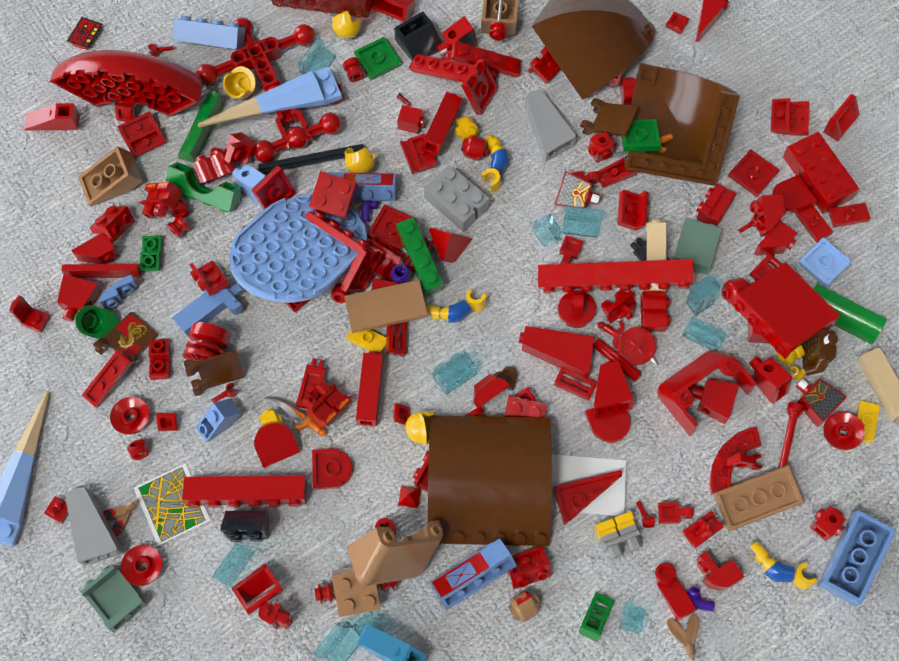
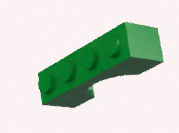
M179 162L168 166L165 182H171L181 189L182 194L187 195L188 198L200 200L203 204L215 206L220 211L226 213L238 208L242 191L241 187L225 181L215 189H208L198 182L193 168Z
M414 217L397 223L396 232L403 248L409 254L425 297L442 291V279Z

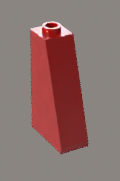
M525 326L524 332H520L519 344H522V351L559 368L564 367L588 378L594 342L593 336Z

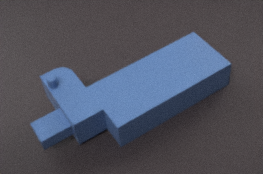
M235 284L229 290L225 287L217 294L215 293L211 296L205 292L172 318L188 337L193 323H206L226 307L234 315L242 312L244 309L236 297L243 290L238 284Z

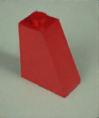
M609 361L600 365L594 400V419L632 410L633 397L620 362Z

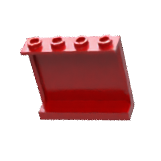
M786 262L738 292L731 304L784 359L788 358L791 351L826 327L828 330L832 328L840 317Z

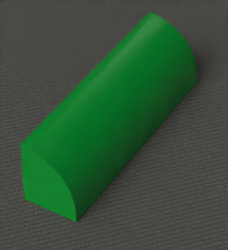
M210 92L206 95L179 150V159L192 163L196 162L195 158L199 157L214 126L213 124L198 127V123L220 113L223 107L220 93Z
M816 283L813 289L840 315L834 326L872 345L879 336L887 319Z

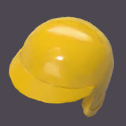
M348 11L339 13L332 17L333 31L341 38L351 39L359 33L364 18L352 22Z
M237 67L231 73L225 75L223 86L229 96L242 100L253 93L255 78L248 68Z
M347 148L345 150V165L350 172L369 173L374 168L378 154L370 153L368 148H363L357 152H354L352 148Z
M433 411L416 412L407 419L405 430L411 441L422 445L429 443L431 415L435 414Z

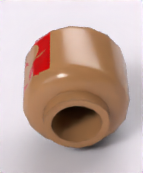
M524 590L510 599V606L508 608L516 621L526 622L539 613L538 605L541 603L535 593L530 594Z

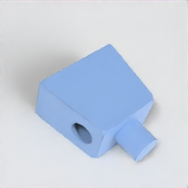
M245 165L242 169L237 167L232 175L238 186L242 188L244 194L261 207L251 190L266 176L249 165Z

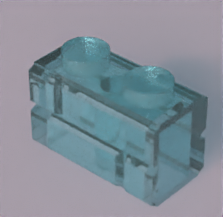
M708 275L701 282H697L691 287L686 304L694 314L699 315L714 304L720 292L719 282Z
M465 351L462 353L456 352L450 357V361L445 364L440 363L434 368L433 378L445 395L477 375L478 368Z

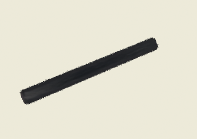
M353 145L258 164V170L262 174L270 173L276 166L281 167L282 170L343 159L345 158V150L347 148H352L354 152L362 150L364 145Z

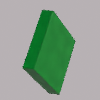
M385 37L354 51V56L359 59L361 67L370 81L401 66V61Z
M656 119L634 120L627 136H621L624 152H628V150L660 151L661 149Z

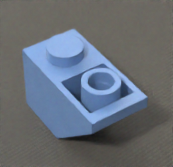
M231 399L215 402L198 423L196 429L207 443L231 427L241 412Z

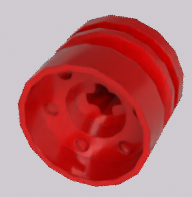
M195 322L192 324L188 335L191 341L186 343V349H184L182 356L186 360L200 361L224 354L223 350L228 348L231 334L219 326L205 322Z

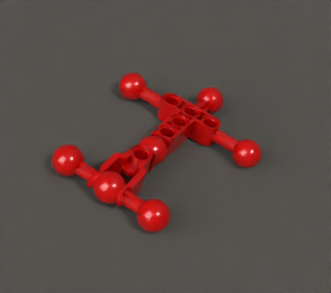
M237 18L233 23H239V27L245 28V47L232 52L231 60L219 65L202 64L198 67L196 74L201 77L202 85L211 86L216 83L218 76L237 67L253 69L263 90L267 92L280 86L270 62L278 59L281 56V50L295 44L303 47L309 46L315 39V32L310 25L301 24L295 28L292 35L277 40L275 37H267L255 42L252 37L254 30L252 22L248 18ZM298 109L275 111L277 114L275 122L282 139L272 143L267 140L257 142L253 156L258 162H270L274 159L276 152L285 148L289 151L291 147L301 149L307 145L308 140L313 141L316 135L323 132L327 135L338 133L341 129L342 121L336 113L329 112L321 116L319 123L308 127L301 111ZM293 121L300 124V126L289 129L286 134L284 130L285 123Z

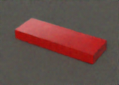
M116 350L82 396L94 407L99 408L133 364V361L122 351Z

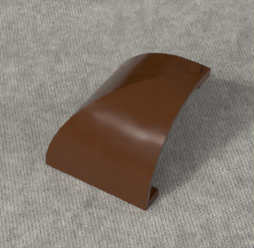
M549 0L532 25V28L582 100L606 85L630 66L647 49L655 35L654 25L648 22L642 12L629 0Z
M640 63L631 100V106H639L634 120L656 119L659 137L672 134L673 139L661 144L662 147L667 148L665 153L659 151H646L644 153L628 150L627 156H624L625 170L716 186L740 95L731 88L704 77L670 68Z

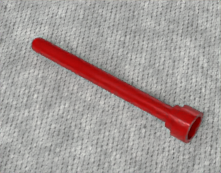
M789 402L786 412L788 413L789 420L778 469L788 464L797 418L803 413L804 406L802 404Z

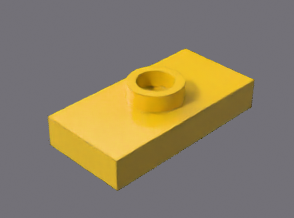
M350 330L346 337L347 341L367 351H377L382 354L386 347V337L372 330L352 333V330Z
M860 400L856 416L864 425L865 435L863 442L872 444L874 442L880 405Z

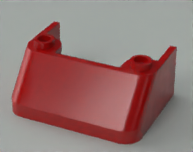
M709 350L659 385L657 389L658 398L689 436L693 435L698 426L686 411L694 402V396L689 390L692 385H696L719 369L724 375L731 376L747 396L756 386V381L736 358L716 350Z

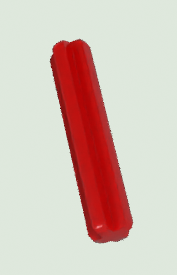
M598 338L593 343V348L606 359L612 362L619 361L623 373L632 381L636 382L641 377L640 371L603 340Z

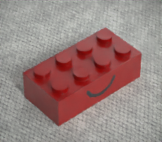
M819 131L787 146L783 155L784 160L795 176L799 175L817 199L816 206L822 214L828 212L830 208L839 207L854 199L860 188Z

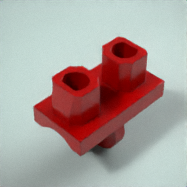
M619 290L614 295L616 300L614 303L606 300L601 304L607 322L612 324L618 318L621 320L625 317L630 320L633 317L632 311L636 305L633 291L625 292Z
M711 510L682 533L693 548L696 549L722 530L724 525Z
M276 602L274 605L265 603L258 610L260 619L276 630L278 626L288 630L293 621L291 614L285 612L286 610L282 605Z

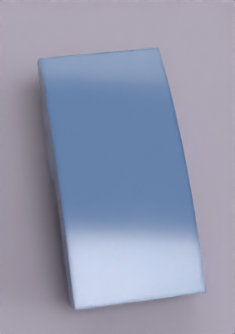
M132 275L113 284L99 298L105 309L116 307L119 303L123 302L121 295L130 294L138 288Z

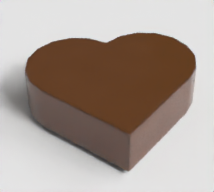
M507 366L502 372L499 371L494 374V376L506 379L510 385L506 389L514 390L517 371L514 367Z

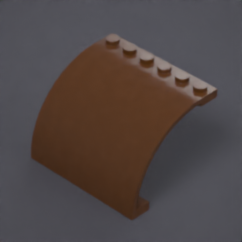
M431 415L428 466V522L440 521L443 537L439 544L489 545L500 538L504 545L550 546L552 502L550 418Z

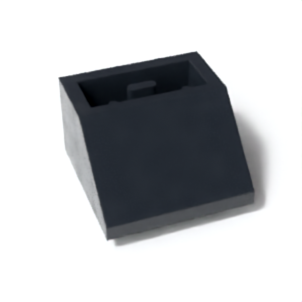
M423 11L394 28L395 41L411 61H413L417 54L430 56L438 51L436 46L442 43L432 21Z
M225 511L220 531L227 539H230V542H242V539H250L251 542H262V539H268L269 514L267 511Z

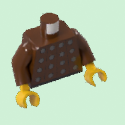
M826 327L802 344L805 355L802 357L803 369L797 366L790 367L789 370L795 373L791 375L792 378L801 380L804 374L809 376L826 370L828 364L836 358L838 336L834 331L828 330Z

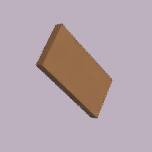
M419 280L344 296L352 333L428 317Z
M789 465L713 493L728 532L805 503Z

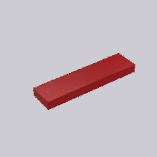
M63 264L61 268L64 275L76 278H125L129 275H132L133 278H141L142 274L137 264Z

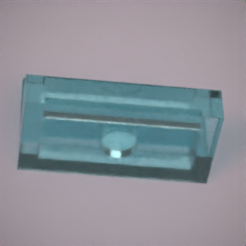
M317 38L298 63L300 73L304 75L310 71L315 72L330 67L336 59V54L325 49L324 41Z
M566 206L562 233L598 238L603 210Z
M692 317L682 336L709 350L718 351L726 333Z
M236 542L212 577L230 589L254 554L250 549Z
M349 621L338 622L313 654L317 659L327 658L328 661H347L359 647L356 643L360 633Z

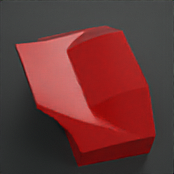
M489 374L474 385L473 403L479 409L510 385L504 377Z

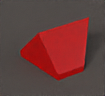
M432 227L428 229L439 257L443 262L454 263L473 239Z

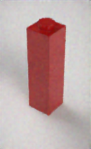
M446 91L424 138L422 150L438 156L463 98Z
M377 351L363 353L356 411L357 425L377 427L384 364L383 354Z

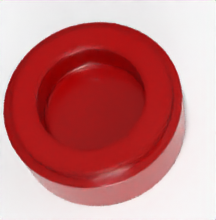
M669 563L658 565L655 569L656 580L663 585L672 584L676 579L674 566Z

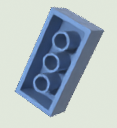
M859 510L854 512L817 586L854 606L861 605L897 530Z

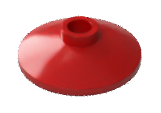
M125 397L119 400L110 412V422L113 428L125 435L140 432L147 425L150 417L147 404L137 397ZM135 415V418L130 421L129 417Z
M838 412L826 420L823 433L826 441L834 448L851 450L861 444L865 435V429L857 416L847 412ZM845 431L847 435L841 436L839 432Z
M138 545L131 548L124 555L121 562L123 577L126 581L136 586H145L152 583L158 578L162 570L161 555L155 548L149 545ZM143 563L147 564L145 570L140 569V566Z

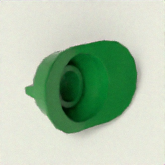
M93 305L82 307L74 317L76 328L79 332L96 339L105 337L119 323L117 316L113 312Z

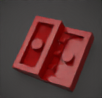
M790 98L772 99L771 132L783 135L809 136L810 102H791Z
M150 111L117 126L134 158L166 143Z

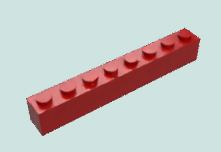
M693 259L538 265V288L543 290V293H554L555 290L570 293L574 292V289H581L582 292H592L593 289L612 291V288L629 291L631 287H639V290H650L651 287L665 290L670 289V286L688 289L694 285Z

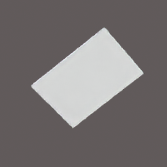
M552 454L551 511H559L553 490L554 486L622 470V477L580 513L612 516L624 514L626 460Z

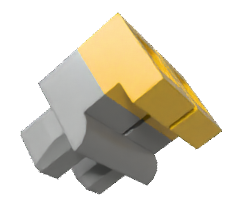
M631 511L614 519L596 524L594 527L603 550L608 551L612 559L623 555L620 547L622 544L626 543L630 552L641 548L638 538L640 532L637 530Z

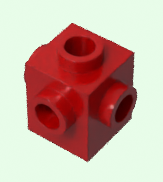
M607 132L597 133L590 138L588 152L595 162L599 163L613 156L615 141L612 137H609Z
M829 506L826 510L821 508L814 516L817 520L810 528L823 540L827 541L833 535L838 536L845 528L842 524L847 519L843 517L840 510Z

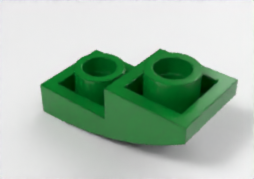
M142 236L140 271H160L162 236Z

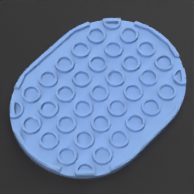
M310 194L296 195L294 198L286 200L283 198L274 202L245 226L231 244L229 262L234 278L245 290L266 300L290 303L309 300L328 291L350 270L351 262L358 253L306 219L307 211H315L309 208L312 196ZM353 208L350 210L347 221L326 215L325 218L328 220L332 219L340 223L339 227L354 232L356 238H362L367 241L365 224Z

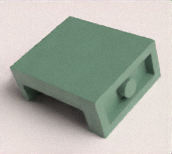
M685 218L673 260L693 259L694 272L708 275L722 228H718L713 224L701 223L696 219Z
M115 565L102 569L100 575L96 579L88 581L83 586L84 589L80 591L82 596L89 601L103 619L108 630L114 633L147 606L146 602L134 587L126 581L122 572Z

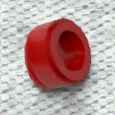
M179 199L175 209L170 210V213L173 217L179 215L185 218L189 215V206Z
M336 283L331 292V299L336 303H346L344 296L350 295V292H344L340 289L342 284Z
M143 439L133 441L127 446V451L133 460H142L149 454L148 445Z

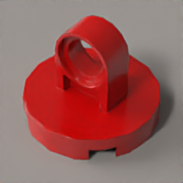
M577 290L566 293L560 299L558 315L568 327L583 328L594 319L596 311L595 302L587 293Z

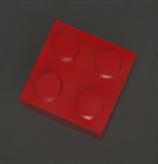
M320 171L309 208L313 211L318 210L326 215L347 221L358 185L355 181Z

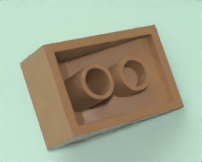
M118 146L78 176L89 206L127 193L143 182L133 154Z

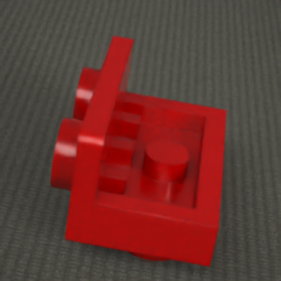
M624 189L619 192L617 225L634 231L646 225L648 221V192L643 191L641 194H636Z
M113 205L108 207L102 216L95 219V223L89 228L93 234L106 233L110 241L115 242L135 220L127 206Z

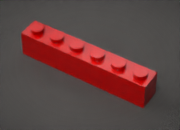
M305 475L184 477L182 501L190 508H199L200 505H208L211 508H219L220 505H228V507L238 508L240 505L260 507L261 504H269V507H280L281 504H289L290 507H300L301 504H306L307 480Z

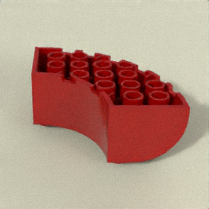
M97 50L72 56L55 67L49 81L96 107L112 103L113 100H121L122 103L134 105L137 103L148 104V108L169 117L199 102L202 90V80L198 74L178 64L155 56L122 50Z

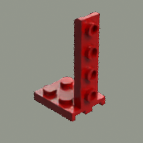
M417 54L409 65V69L415 73L463 82L461 86L473 110L479 115H482L498 89L485 59L478 58L475 65Z
M318 210L315 212L307 211L305 215L307 220L358 253L352 260L351 268L348 274L344 276L340 289L344 292H364L384 253L368 246L369 242L356 238L354 232L339 227L340 223L325 218L326 214Z

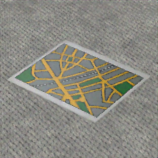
M186 464L180 465L134 487L158 546L210 521L204 505H200L199 508H190L182 501L184 477H191Z

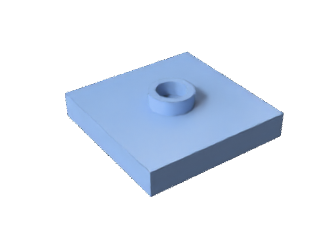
M823 237L797 264L827 288L853 261Z

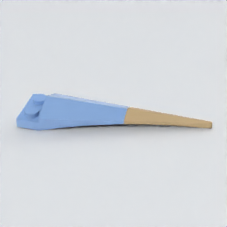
M326 67L315 72L310 71L198 123V127L275 111L327 105L342 99V95L330 68Z
M48 390L45 392L0 477V544L15 547L22 529L35 454L50 395Z

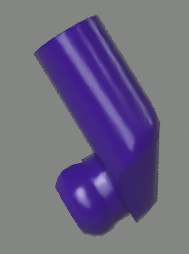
M367 200L361 206L360 219L362 222L370 221L371 209L378 208V201Z
M690 587L687 594L696 609L713 612L715 602L703 600L699 593V588Z

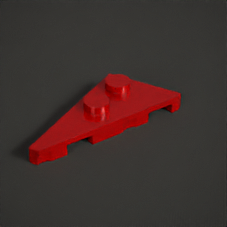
M622 470L554 486L553 490L563 525L568 524L621 478Z

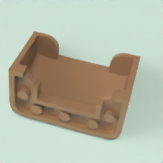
M439 520L431 521L414 535L407 536L402 539L403 541L397 542L396 536L390 528L379 527L373 529L347 546L358 582L364 586L420 576L425 571L443 537V530Z

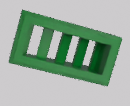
M595 592L580 627L579 634L598 641L615 600ZM596 602L601 603V604L607 606V609H605V608H603V607H600V606L596 605L595 603H596ZM592 610L598 611V612L604 614V616H601V615H599V614H597V613H595V612H592ZM589 617L601 622V624L589 620Z

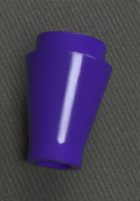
M404 265L393 267L391 270L392 279L399 284L407 283L410 275L409 269Z

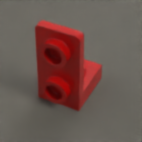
M20 295L10 305L9 312L22 326L42 333L50 319L49 314L32 308Z

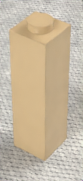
M652 220L651 223H647V261L667 260L666 222L663 223L662 220ZM651 287L650 290H647V291H665V292L667 293V289L662 290V289H658V287Z
M879 347L862 354L857 362L890 421L893 422L899 420V380Z

